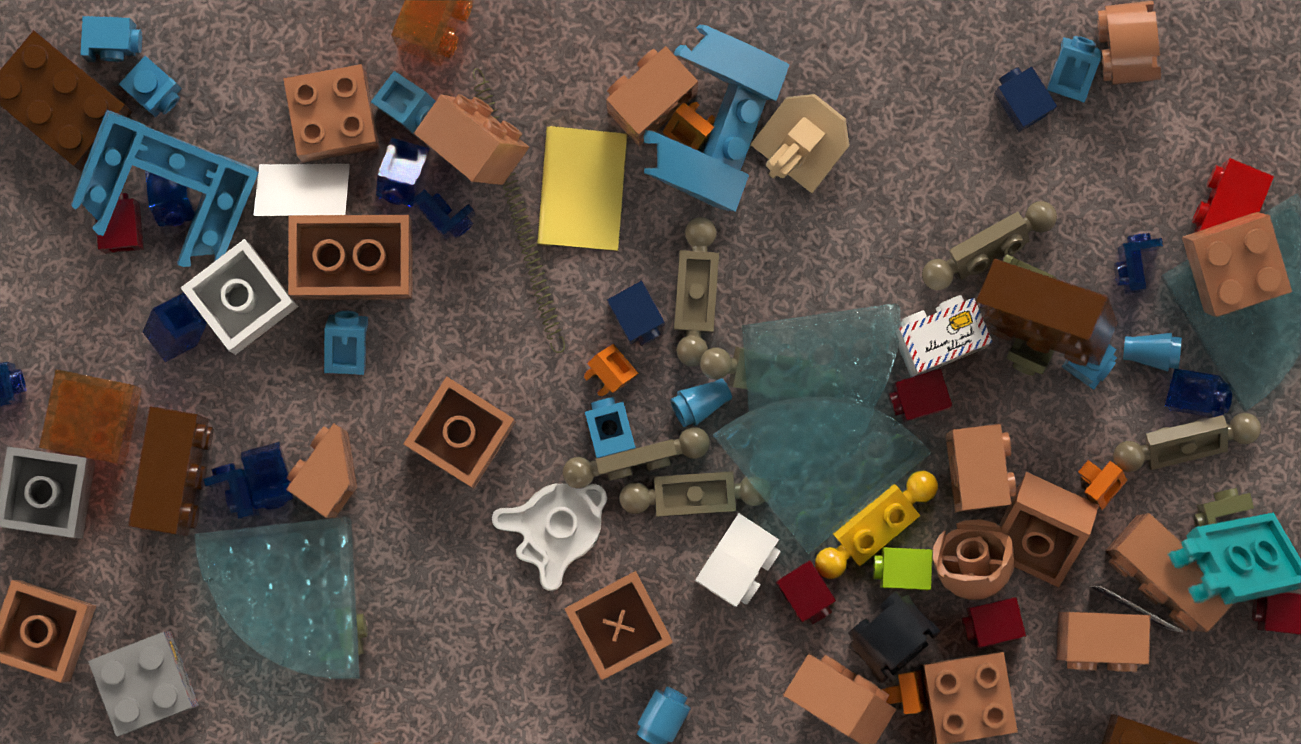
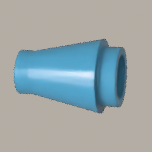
M1172 333L1137 337L1125 336L1123 360H1131L1169 372V368L1179 369L1182 337H1173Z
M721 378L714 382L677 391V396L671 398L670 402L677 419L683 427L691 424L697 426L720 406L731 400L732 394L725 380Z

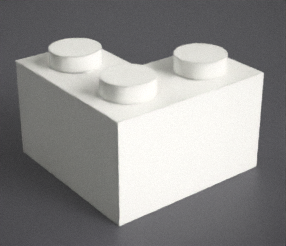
M738 513L695 579V582L734 607H737L740 601L748 604L760 586L754 580L761 567L768 571L781 552L775 548L779 539Z

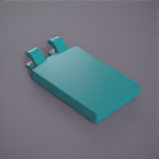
M1274 512L1195 527L1186 535L1187 539L1181 542L1183 548L1168 553L1175 568H1182L1196 561L1204 574L1201 577L1203 583L1188 588L1196 604L1205 602L1217 595H1220L1225 605L1301 589V558Z

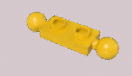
M927 471L913 473L907 480L904 492L892 483L833 533L841 545L837 548H824L817 554L815 568L818 573L826 579L838 578L844 573L847 566L846 560L850 557L859 567L920 517L913 504L916 502H928L935 497L938 491V482L935 476Z

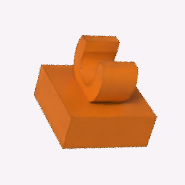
M693 102L689 106L683 103L674 112L663 133L670 139L699 151L714 129L712 125L715 122V117L711 115L705 120L695 112L699 107L697 102Z
M612 344L597 353L587 363L590 369L586 371L584 378L587 381L597 375L604 383L603 388L597 394L604 396L609 392H616L639 373L618 348Z
M1087 460L1078 471L1081 479L1089 484L1085 490L1088 499L1098 504V508L1102 511L1127 482L1123 470L1111 461L1101 470L1091 461Z
M921 670L898 674V686L882 689V691L889 694L886 700L888 704L902 702L904 715L927 710Z

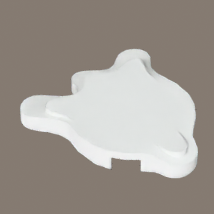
M555 483L545 486L536 492L527 503L520 507L499 508L495 510L492 515V523L499 530L521 533L523 535V542L516 549L517 557L522 561L536 565L539 569L542 587L548 591H555L562 585L564 572L574 560L584 556L594 547L601 530L602 510L607 503V494L597 484L577 489L570 487L568 484Z

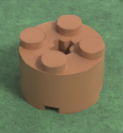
M1153 0L1105 6V10L1098 11L1099 43L1107 42L1108 49L1102 50L1103 81H1112V85L1161 80V67H1158L1157 56H1160L1156 13L1153 11Z

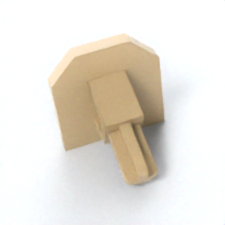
M815 94L787 97L750 145L769 159L766 166L770 170L769 175L772 178H776V176L785 178L789 175L810 193H813L849 147L846 118Z

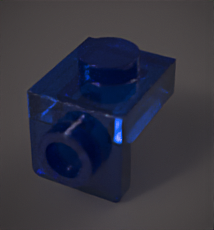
M1150 233L1128 236V243H1123L1118 247L1120 262L1114 263V273L1117 285L1124 286L1125 294L1139 293L1146 289L1141 252L1155 251L1163 247L1162 238L1151 239Z
M280 442L241 452V460L252 491V502L255 509L264 507L268 510L277 509L293 499V494L286 490L291 482L287 479L289 470Z

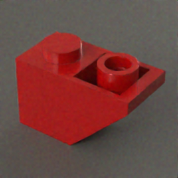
M1232 158L1225 161L1222 167L1215 165L1207 182V187L1212 189L1207 203L1203 201L1199 203L1192 219V223L1197 225L1195 232L1260 212L1274 176Z

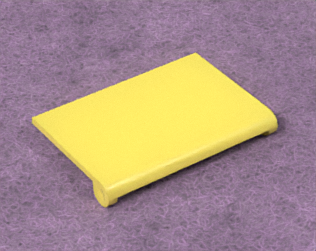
M553 126L546 127L538 245L618 251L627 134Z

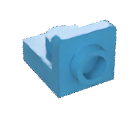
M1073 36V39L1063 37L1061 50L1047 85V90L1085 103L1101 60V50L1095 47L1096 43L1081 36Z
M144 56L119 83L126 92L155 118L160 112L167 114L174 108L180 99L177 94L182 89L147 56Z
M393 71L371 101L374 106L403 125L413 135H415V130L436 102L426 91L396 71Z
M339 311L335 315L328 316L324 338V373L364 375L366 366L367 316H359L354 311Z

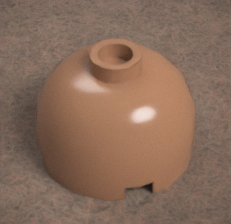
M981 519L964 520L956 523L957 529L949 532L947 535L946 531L942 532L933 546V562L937 575L946 589L960 598L981 600L996 595L1006 586L1014 570V550L1012 540L1009 535L1007 537V535L1002 533L999 525Z

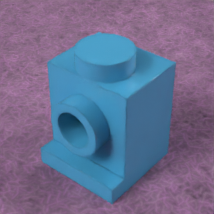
M82 16L81 56L87 62H95L96 55H100V60L122 62L124 61V56H135V53H141L142 31L141 29H136V24L131 18Z
M1109 344L1100 366L1089 362L1086 366H1081L1066 359L1061 367L1094 390L1114 367L1117 357L1113 354L1117 349Z
M614 397L592 402V410L586 411L585 415L596 457L601 458L636 449L624 402L615 404ZM608 420L614 421L617 424L616 433L613 435L604 434L602 431L604 422Z

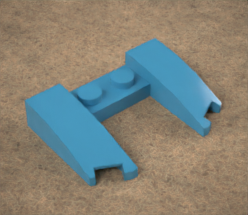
M699 24L696 28L705 37L692 51L686 45H679L675 49L674 55L729 84L713 125L714 129L709 136L703 153L654 131L645 130L644 143L657 144V167L644 168V173L715 208L736 212L749 174L741 171L766 100L777 101L790 64L739 39L706 25Z
M106 110L71 206L76 210L83 204L98 221L92 229L98 235L104 236L133 165L202 192L177 264L182 267H191L190 256L214 254L215 261L223 256L228 249L259 172L253 167L223 155L214 154L146 127L140 122Z

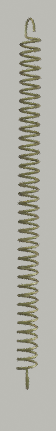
M475 68V69L473 70V77H474V79H476L475 74H474L475 70H479V71L481 72V74H482V76H483V80H484V82L478 84V85L475 86V88H474L475 91H478V92H479V93L476 95V97L479 98V99H481L482 101L485 100V99H487V98L493 97L494 95H490V96H487V97H485V98H484V97H478L479 94H481V93H483V92H485V91H487V90H491L492 88H487V89H485V90H476L477 87H479V86H481V85H483V84H485V83H489V81H485V78H484V75H483L482 71H481L480 69H478V68ZM513 180V181H511L510 183H508V184H506L505 186H503V189H504V190H510V189L505 188V187L508 186V185H510V184H512V183L517 182L518 180ZM515 187V188H513L512 190L508 191V192L505 194V196H506V197H512V196H510V195L508 196L507 194H509L510 192H512V191H514V190L520 189V187ZM518 194V195H516V196L510 198V199L507 201V203H508V204H514V203H510L509 201H511V200H513V199H515V198H517V197H519V196H522L523 194ZM520 201V202H518L517 204H514L513 206H511V207L509 208V210L512 211V212H515L516 210H511V208H513V207H515V206H517V205H519V204H522V203H524L525 201ZM527 208L520 209L519 211H517V212H515V213H513V214L511 215V218L517 219V220L514 221V223H513V225L519 226V227L515 230V232H517V233L523 232V231H517V230L520 229V228H522V227H524V226H526V225L531 224V222L525 223L524 225L515 224V223L518 222L519 220H522V219L528 217L529 215H525V216H523V217H521V218H519V217H513V216H514L515 214L521 212V211L526 210ZM533 229L527 230L526 232L520 234V235L517 237V239H519V240L525 239V238H519V237L522 236V235H524V234H526V233H529V232L533 231ZM533 236V237H529L528 239L522 241V242L519 244V246L525 247L526 245H521V244H523L524 242L529 241V240H531V239H534L535 237H534V236ZM535 243V244H532V245L526 247L525 249L522 250L521 253H523V254H528L527 252H524V251L527 250V249H529V248H531V247H533V246H536L537 244ZM539 251L531 252V254L525 256L523 260L530 261L526 258L538 253ZM536 258V259H534L533 261H531V262H529L528 264H526L525 267H526V268H532L531 266H528V265H530L531 263L536 262V261H538V260H541V258ZM543 265L536 266V268H533L528 272V275H534L530 272L543 267ZM540 272L538 275L532 277L530 279V282H537L532 280L538 276L545 274L546 272ZM543 279L540 282L536 283L532 286V289H539L534 287L547 281V279ZM546 286V287H544L543 289H541V290L535 292V293H534V296H536V297L542 296V295H536V294L539 293V292H541V291H543V290H545V289H548L549 286ZM548 293V294H546L545 296L539 298V299L536 301V303H538V304L544 303V302H538V301H540L541 299H543V298H545V297L550 296L551 293ZM553 300L548 301V303H545V304L541 305V306L538 308V310H539V311H544L545 309H540V308H542V307H544V306H546V305H548V304H550V303H553L554 301H553ZM554 307V308H550V310H548V311L542 313V314L540 315V317H541V318H546V316H543V315L546 314V313H548V312H550V311L555 310L556 308H555V307ZM552 315L550 318L544 320L542 324L548 325V323L545 322L557 317L558 315ZM560 322L553 323V325L547 327L544 331L551 332L547 329L560 324ZM562 329L555 330V332L549 334L546 338L553 339L549 337L555 333L562 331ZM559 336L558 338H562L564 343V347L561 351L554 350L552 347V343H550L552 350L556 353H562L565 350L564 338L562 336Z

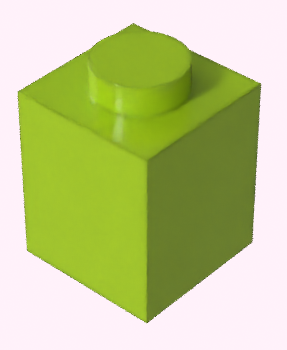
M884 547L882 548L881 556H874L873 579L880 580V588L931 590L933 550Z

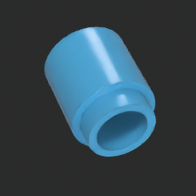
M666 686L664 692L656 689L638 721L640 728L636 734L650 744L673 742L691 709L685 704L688 697Z

